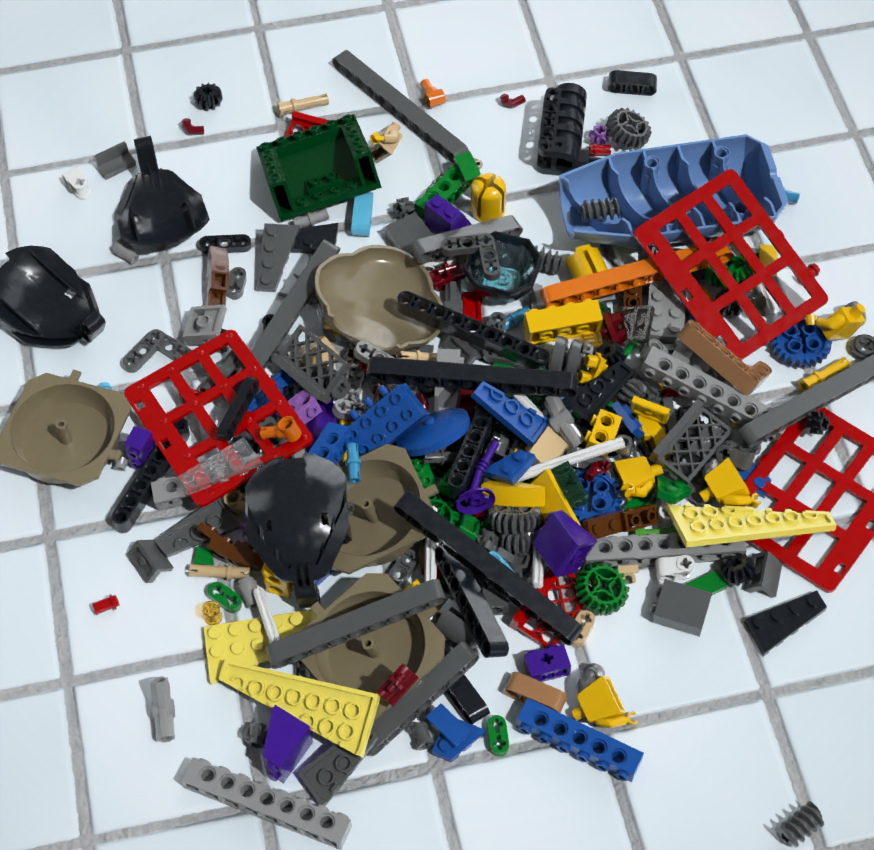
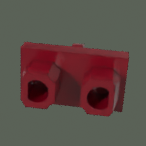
M445 261L442 262V268L428 272L437 291L444 290L445 285L451 281L461 284V279L465 278L459 263L448 265Z
M608 312L604 313L603 316L606 324L601 326L602 331L598 334L600 339H606L607 343L613 341L624 347V342L631 338L628 328L624 327L619 330L618 325L626 321L624 315L621 312L612 315Z
M402 663L392 675L388 676V680L380 687L377 693L394 707L419 677Z

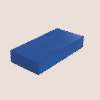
M441 703L426 716V720L455 748L471 735V731Z

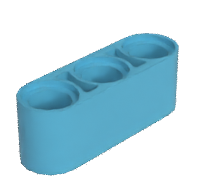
M367 192L354 197L351 235L370 236L373 192Z

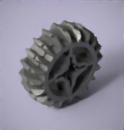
M621 107L610 114L606 122V130L609 132L608 136L612 137V141H616L617 145H622L623 149L625 147L629 150L632 148L634 150L641 149L648 143L652 133L650 131L651 126L648 125V121H645V117L640 116V113H636L634 110L630 111L629 108L624 109Z
M494 505L488 510L487 518L489 528L505 534H521L533 532L539 528L541 513L539 507Z

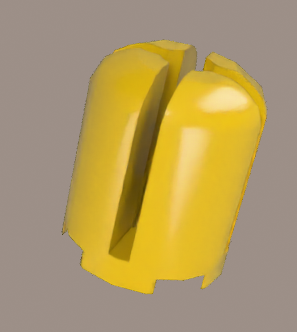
M493 173L480 174L471 184L470 209L473 218L478 222H485L503 217L506 205V184L500 176L496 177V174Z
M590 244L575 248L576 252L569 258L568 256L565 258V265L572 279L608 270L598 247H591Z

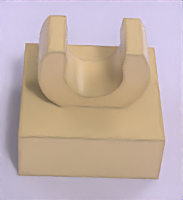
M638 565L616 566L619 567L618 573H624L625 575L622 579L630 576L631 583L636 582V577L633 573H639Z

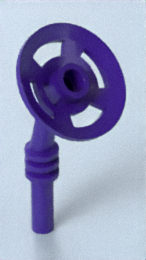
M493 440L485 455L479 459L480 462L475 466L476 471L469 490L462 493L456 500V507L459 512L469 515L478 514L488 510L494 504L495 495L493 491L487 488H478L482 474L488 469L489 461L500 444L498 441ZM483 491L487 492L489 494V497L484 496ZM465 500L467 506H463L461 501Z

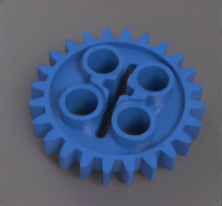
M803 319L773 339L771 347L774 348L773 353H779L778 359L785 358L784 363L790 361L791 367L797 364L798 368H800L804 364L806 369L809 364L815 367L817 362L821 364L823 359L826 360L832 345V341L827 340L821 328L817 327V325H807L806 319Z
M584 468V473H581L579 470H577L576 476L570 473L569 479L565 478L564 484H561L560 488L580 525H582L583 520L594 518L595 515L621 510L620 504H622L623 498L622 491L619 490L620 484H614L615 478L609 479L610 473L596 475L594 480L589 482L585 479V474L588 470ZM590 483H593L594 487L591 512H588L587 508Z

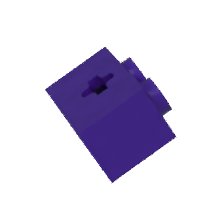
M136 426L133 427L124 443L129 464L133 468L141 469L155 448L152 432Z
M555 644L547 647V649L539 651L535 649L524 654L523 663L527 676L538 681L545 682L568 676L571 673L572 666L564 644L559 646Z

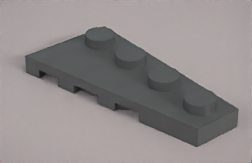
M219 498L206 507H202L154 540L164 556L168 558L208 542L198 533L197 527L201 522L214 526L217 529V534L220 536L240 529L241 522L224 501Z

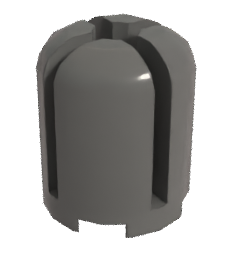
M452 595V598H448L439 610L438 621L433 624L445 636V640L455 647L465 641L473 650H476L478 645Z

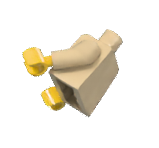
M392 122L391 125L369 136L372 141L369 144V149L374 162L379 163L393 154L403 137L399 132L401 127L398 123Z

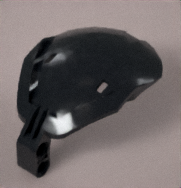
M151 135L133 139L141 173L130 179L115 212L121 239L136 245L162 246L179 242L200 231L210 220L202 195L173 171L158 168ZM186 205L187 210L183 212L182 207ZM134 216L139 217L140 221H135Z
M30 245L18 247L5 253L9 260L0 267V323L13 336L27 345L61 348L72 346L80 340L91 343L104 331L106 321L99 312L90 284L80 278L76 271L51 248ZM68 291L71 294H73L74 297L70 298L66 296L65 293Z
M304 453L301 458L285 460L282 455L259 468L245 486L247 539L266 566L279 580L294 583L299 608H310L316 602L321 605L320 592L316 580L325 577L330 572L350 528L346 476L332 461L315 454ZM323 514L328 515V525H323ZM268 521H271L272 530L270 532H268Z

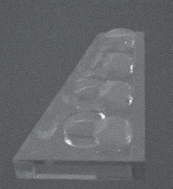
M243 437L176 477V480L185 494L189 495L209 488L215 482L221 481L222 483L228 481L229 477L240 474V476L247 474L248 470L256 467L259 469L264 465Z

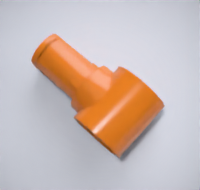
M427 78L420 82V86L425 92L424 98L428 108L446 103V97L441 88L433 87Z
M291 416L283 417L275 426L261 427L260 436L263 440L278 437L279 439L285 438L288 442L298 440L302 434Z

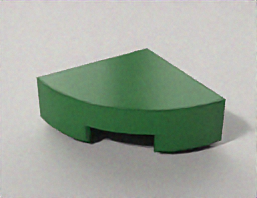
M197 546L193 564L214 565L211 553L207 549Z

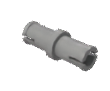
M325 208L314 213L309 212L305 216L292 219L293 225H300V228L309 225L315 226V223L329 219V214Z

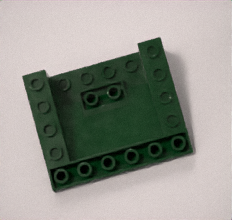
M347 114L340 119L329 120L325 124L315 125L304 131H296L292 135L282 136L275 141L264 142L256 147L281 222L382 188L371 151L355 114Z

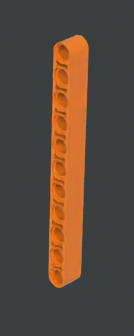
M729 245L716 253L722 263L729 262L734 257ZM692 246L675 252L683 261L697 252L698 249ZM648 258L546 286L540 290V296L545 307L551 305L558 307L568 302L580 303L585 299L599 298L665 280V278L652 260ZM704 260L689 271L694 272L710 266Z

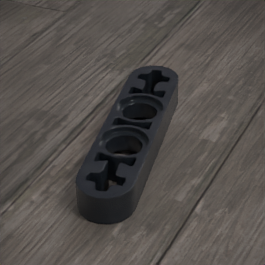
M247 376L218 427L217 437L225 441L232 439L259 389L258 378Z

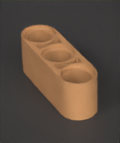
M512 672L504 689V693L514 700L525 704L527 698L559 713H561L568 698L567 694L519 672Z

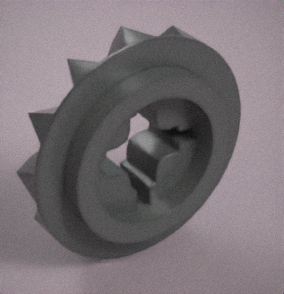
M860 334L854 337L850 345L851 353H855L856 358L861 357L863 360L873 355L874 337L868 334ZM869 344L868 349H866L865 351L862 350V347H865Z

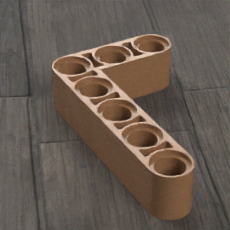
M689 320L677 335L687 347L745 395H750L759 388L772 373V369L762 361H758L752 367H748L693 320Z

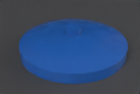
M461 408L439 410L426 416L399 438L396 444L398 447L405 448L409 456L430 454L449 446L461 438L469 429L471 419L467 411Z

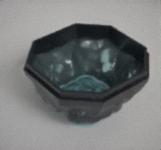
M494 231L489 234L493 236L500 265L499 278L495 281H489L484 278L479 253L467 255L462 271L476 293L481 295L482 298L511 303L522 298L533 289L543 258L530 239ZM487 254L484 256V258L490 260L493 258V256ZM489 266V271L494 273L492 266Z

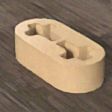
M583 610L576 616L575 620L581 625L582 620L588 618L589 622H586L580 638L574 641L572 647L579 648L585 644L595 623V616L592 612Z

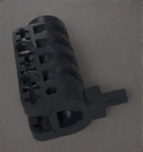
M563 83L556 88L551 87L545 91L536 166L537 171L541 174L559 176L601 159V157L589 156L590 150L581 149L587 92L578 84ZM543 161H547L545 167L543 166Z

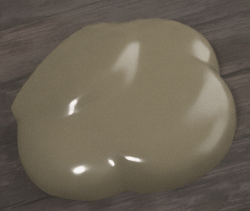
M368 245L357 249L353 253L333 255L322 262L317 268L314 288L318 301L324 311L325 322L347 339L355 343L366 341L387 354L397 355L400 350L405 351L428 344L441 332L398 311L397 297L403 291L412 292L443 306L441 299L433 290V282L426 268L406 251L386 245Z

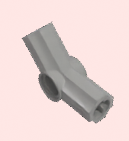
M547 396L544 404L550 415L549 422L557 433L561 434L569 447H577L585 438L574 424L572 415L565 408L561 397Z
M155 677L150 680L153 700L152 715L155 720L156 740L163 743L171 742L175 739V705L173 698L171 699L170 683L168 677Z

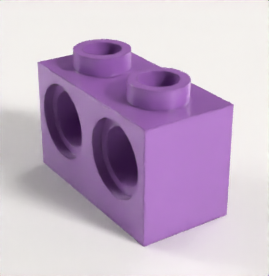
M303 389L288 400V403L304 424L322 412L315 397L306 389ZM276 412V415L279 418V420L282 419L280 415Z

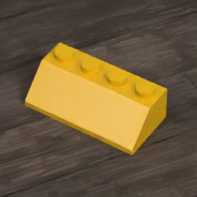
M585 299L580 303L568 302L563 306L556 307L551 305L541 310H528L523 318L525 341L539 345L555 342L557 336L572 339L598 334L603 321L598 299Z
M550 468L545 470L531 483L533 485L545 486V506L539 507L542 527L546 523V517L551 512L563 510L580 525Z

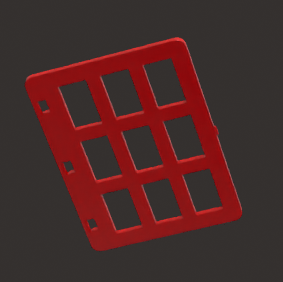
M733 169L724 171L637 227L634 232L636 240L694 320L714 338L720 336L726 344L725 347L741 361L805 319V315H811L828 302L826 292L786 240L783 232L777 228ZM727 186L731 188L751 215V217L737 226H734L713 197L714 194ZM700 203L704 204L724 231L723 235L709 244L686 214V212ZM674 220L679 223L698 249L697 252L681 261L660 232V229ZM757 226L760 227L781 256L766 267L742 237ZM730 243L735 246L754 272V275L739 285L716 255L718 251ZM651 244H653L658 251L655 255L648 247ZM704 260H706L728 290L727 293L711 302L689 271ZM787 266L811 296L810 299L796 308L772 277ZM761 283L785 314L769 326L746 296V293ZM684 290H687L692 297L689 301L681 293ZM736 301L758 331L756 335L744 343H741L719 313L720 310Z
M235 330L223 332L124 390L127 401L145 428L152 432L154 442L198 507H206L245 484L259 468L269 461L282 455L285 460L313 442L312 434L277 388L274 379L271 380ZM229 345L245 369L226 379L210 355ZM200 362L215 386L196 396L180 373ZM250 376L259 379V388L267 397L269 403L252 413L247 410L233 435L235 437L248 430L265 454L244 466L228 441L217 437L218 427L203 406L222 395L231 405L236 396L234 388L241 385L245 378ZM170 379L186 403L166 414L151 392V389ZM143 402L145 407L139 410L136 404ZM276 412L281 418L286 416L293 417L302 432L298 440L294 442L287 441L277 448L273 446L269 439L263 440L261 438V427L258 425L259 422ZM193 413L209 438L189 448L173 424ZM168 441L171 445L167 449H165L162 445V443ZM217 447L234 473L213 484L197 458ZM195 481L198 486L192 490L189 483Z
M822 408L817 412H825V416L828 417L830 422L829 427L833 430L814 455L794 444L806 428V418L789 426L769 452L760 459L761 462L744 482L750 492L749 496L751 497L758 489L754 484V480L757 477L766 479L784 455L788 454L805 466L785 492L765 480L766 485L759 488L777 502L772 511L784 512L785 509H791L797 513L806 512V510L814 511L797 500L796 497L815 472L835 483L816 511L830 513L845 491L866 504L847 530L837 525L835 531L825 532L838 540V542L818 569L798 557L814 533L797 535L787 549L770 538L749 540L747 542L763 552L769 551L784 566L821 590L832 593L874 537V528L872 531L866 528L870 521L874 523V493L854 481L874 454V437L828 409ZM844 436L861 446L862 449L842 474L824 461ZM726 505V506H742V507H745L746 505ZM838 565L845 567L840 575L834 571Z

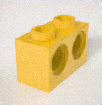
M600 409L598 415L594 414L590 425L593 426L592 430L587 431L584 439L587 442L585 448L601 443L596 441V439H600L602 443L615 439L622 417ZM609 453L603 454L601 456L607 457Z
M264 563L261 573L264 576L263 583L266 586V592L290 598L294 583L279 580Z

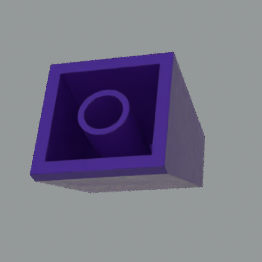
M438 194L425 203V225L433 235L472 225L461 211Z
M563 510L551 512L545 519V525L536 532V538L532 544L554 575L561 577L577 572L598 540Z
M274 705L272 708L263 752V761L266 775L275 782L279 780L284 784L313 744L311 727L277 705Z

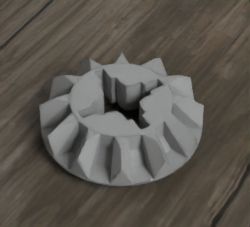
M591 341L584 343L581 368L585 371H588V367L584 365L585 356L593 354L594 345H591Z

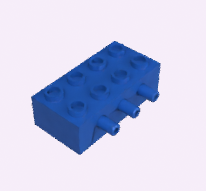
M406 383L399 384L391 392L384 385L380 386L378 391L383 396L380 401L374 404L371 398L367 397L363 402L368 407V411L361 416L356 409H352L349 412L354 420L349 425L354 439L352 443L359 445V457L383 445H392L429 415Z

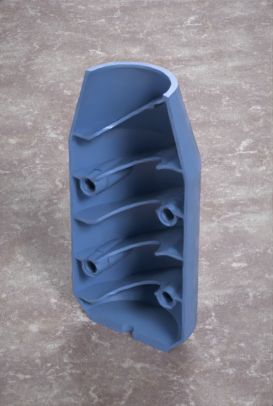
M747 134L613 153L559 175L560 205L569 238L571 240L632 249L642 248L634 236L637 227L728 169H733L737 172L774 223L787 206L788 198L782 181L777 176V168L769 145ZM729 186L713 195L734 226L751 217ZM612 197H616L620 209L619 219L617 215H614V219L611 220L610 216L607 215L606 221L600 216L599 222H597L595 217H593L592 222L588 218L585 219V223L582 222L581 205L584 200L590 203V200L594 199L597 203V200L601 198L604 203L605 198H609L611 202ZM703 203L686 212L704 238L718 237L724 234V231ZM676 220L660 229V232L669 244L691 241ZM757 226V227L753 228L752 230H750L749 232L759 231V230H761V229H760L759 226Z

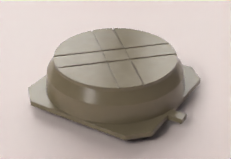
M73 370L69 378L45 373L28 380L0 433V464L24 471L39 481L57 485L71 484L81 487L99 479L106 464L111 459L120 461L122 452L116 451V447L120 440V433L131 412V407L124 393L80 382L78 380L82 373L77 370Z
M386 444L359 457L361 460V482L358 484L348 482L351 486L347 494V502L355 506L354 510L348 508L349 511L353 512L351 516H348L352 541L341 546L331 568L332 570L351 574L366 566L389 563L405 554L415 542L427 537L398 515L393 508L406 491L412 492L433 508L429 497L439 493L435 484L425 489L423 488L405 448ZM338 463L337 466L344 472L345 476L348 478V468L346 467V464L340 466Z
M366 573L325 610L318 602L314 603L310 608L317 617L301 631L399 593L402 589L387 573ZM435 607L304 658L301 661L318 681L378 694L377 691L388 680V676L392 675L403 663L419 677L414 685L405 693L406 695L444 659L445 636L429 620L438 610ZM382 697L380 698L374 721L391 707Z

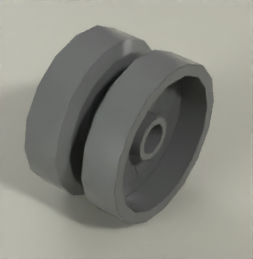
M557 336L549 370L563 371L565 367L566 372H573L578 375L583 358L584 341L574 339L569 350H567V337Z

